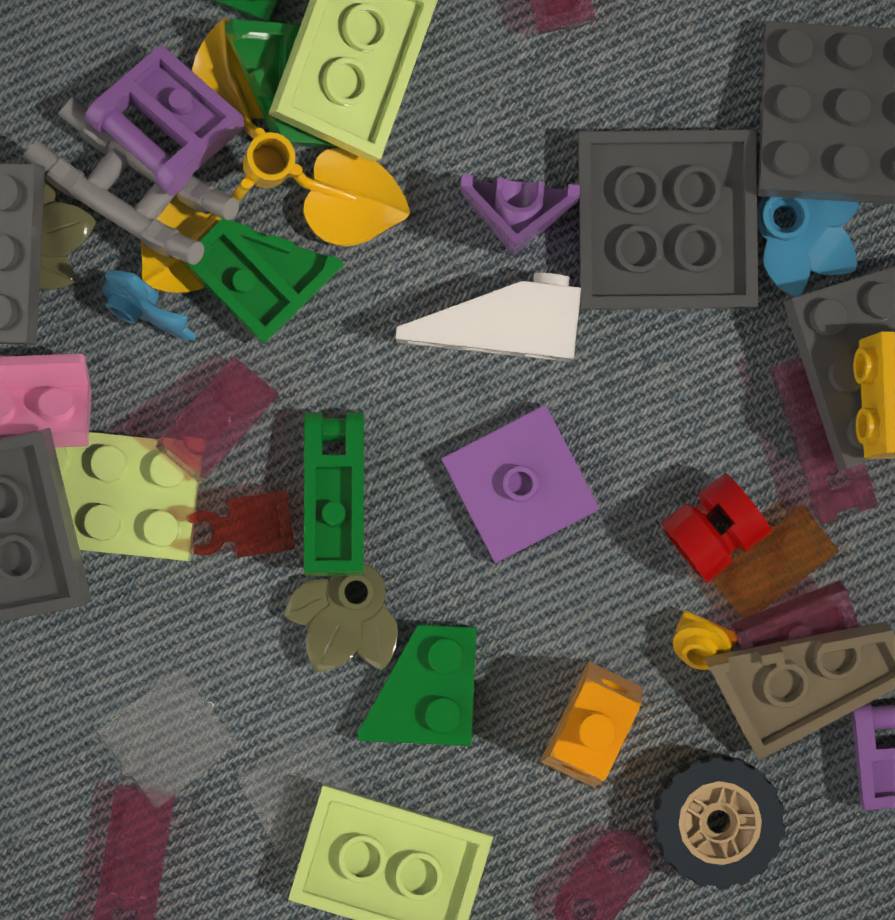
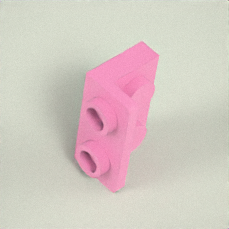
M62 353L31 356L0 355V438L50 428L55 448L89 446L92 390L85 356L83 354Z

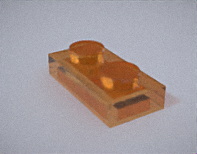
M803 504L771 527L773 533L748 552L740 551L732 557L733 564L711 580L743 623L750 621L839 552Z

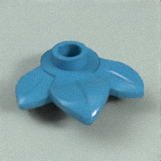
M763 197L757 205V230L762 238L766 240L763 266L769 278L780 290L792 297L800 296L807 285L810 271L826 276H839L856 271L857 258L854 245L842 225L856 214L860 207L859 202ZM784 207L793 213L794 223L792 227L780 228L775 224L773 214L776 209Z
M118 270L107 271L105 275L107 281L101 291L108 299L105 306L112 314L130 324H136L138 319L148 321L160 330L181 340H195L197 335L186 328L188 317L158 308L155 305L159 299L158 293L136 274Z

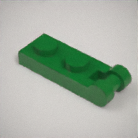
M305 412V576H364V412H346V418H323V412ZM323 441H346V455H323Z

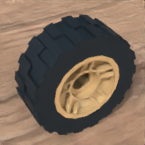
M706 754L696 757L694 761L689 763L685 761L677 766L678 770L671 776L667 775L661 783L663 787L659 794L655 795L653 802L654 813L651 816L652 828L655 834L654 839L666 861L683 878H688L696 885L703 887L710 885L716 886L717 889H729V885L739 884L742 886L751 882L750 878L756 874L762 875L769 868L767 865L771 859L777 857L781 849L779 847L781 837H785L786 826L783 824L784 806L778 798V791L774 785L754 766L730 755L718 754V756H708ZM716 810H722L730 817V822H727L721 829V833H714L707 825L708 816Z

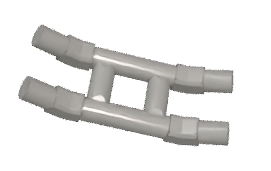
M72 96L59 111L58 115L75 128L83 139L94 148L106 154V156L87 178L83 172L73 167L64 158H59L37 139L24 153L22 158L29 164L44 166V179L71 199L79 200L136 236L150 249L169 258L175 257L189 264H197L204 254L203 244L180 234L178 230L165 225L157 220V218L171 200L177 196L180 202L204 214L210 213L225 220H231L238 213V200L215 190L213 186L201 182L193 176L181 191L174 195H168L155 183L156 175L108 132L99 133L85 120L88 109ZM127 166L155 183L135 208L108 191Z

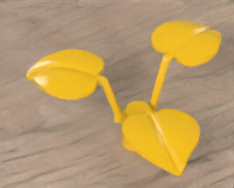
M222 19L202 42L191 71L244 117L245 128L243 130L253 138L243 158V171L246 177L230 196L240 202L254 185L261 188H273L280 185L287 176L293 177L301 187L311 190L303 204V214L307 225L318 238L335 246L347 247L365 243L404 221L410 214L406 198L394 178L377 161L371 162L340 147L328 149L317 157L313 167V179H311L302 172L303 169L300 165L295 164V150L286 137L274 132L265 133L263 128H257L252 123L251 119L260 120L264 119V116L226 35L225 23L230 20ZM177 196L171 200L157 218V220L165 225L178 230L180 234L196 241L202 239L222 219L213 214H204L180 202ZM141 240V279L154 290L167 293H188L205 289L198 279L179 261L180 259L175 257L169 258L159 254L144 245Z

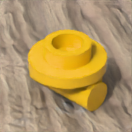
M684 610L675 630L673 648L677 656L690 667L698 670H710L703 657L732 652L739 634Z

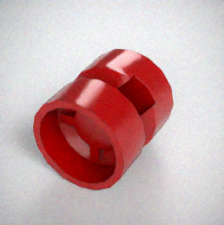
M727 473L722 474L699 492L700 503L696 507L684 504L660 523L662 530L705 583H709L733 564L732 553L735 550L748 552L773 533L755 504ZM719 515L730 526L722 536L710 523L711 520Z

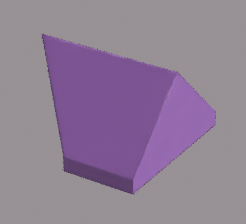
M462 174L461 195L512 256L517 254L575 206L580 195V185L568 184L567 190L544 188L545 182L541 181L517 182L497 177V183L473 181L474 175Z

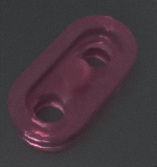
M611 830L601 835L557 891L554 899L556 919L613 920L648 874L650 856L643 841L637 835L627 830ZM618 851H625L631 856V865L623 872H616L609 865L611 856ZM583 898L592 900L596 907L594 914L587 919H580L573 913L574 904Z

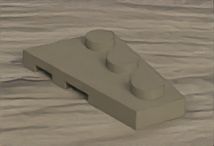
M886 621L703 657L758 761L895 689V634Z

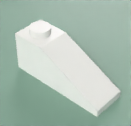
M534 273L533 282L521 281L398 326L396 330V343L571 362L574 359L581 288L569 286V276L552 273Z

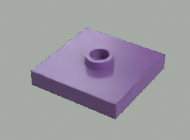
M546 405L441 458L494 563L600 510Z

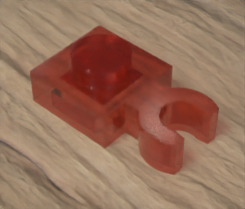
M286 490L225 499L227 516L219 517L216 513L206 510H197L186 515L187 523L204 521L210 525L212 530V536L207 543L190 546L191 553L206 556L214 554L225 542H231L234 558L295 549Z

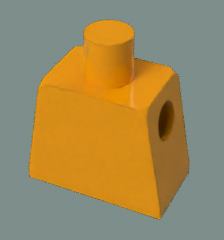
M588 661L540 762L593 788L603 783L639 711L642 699V686Z

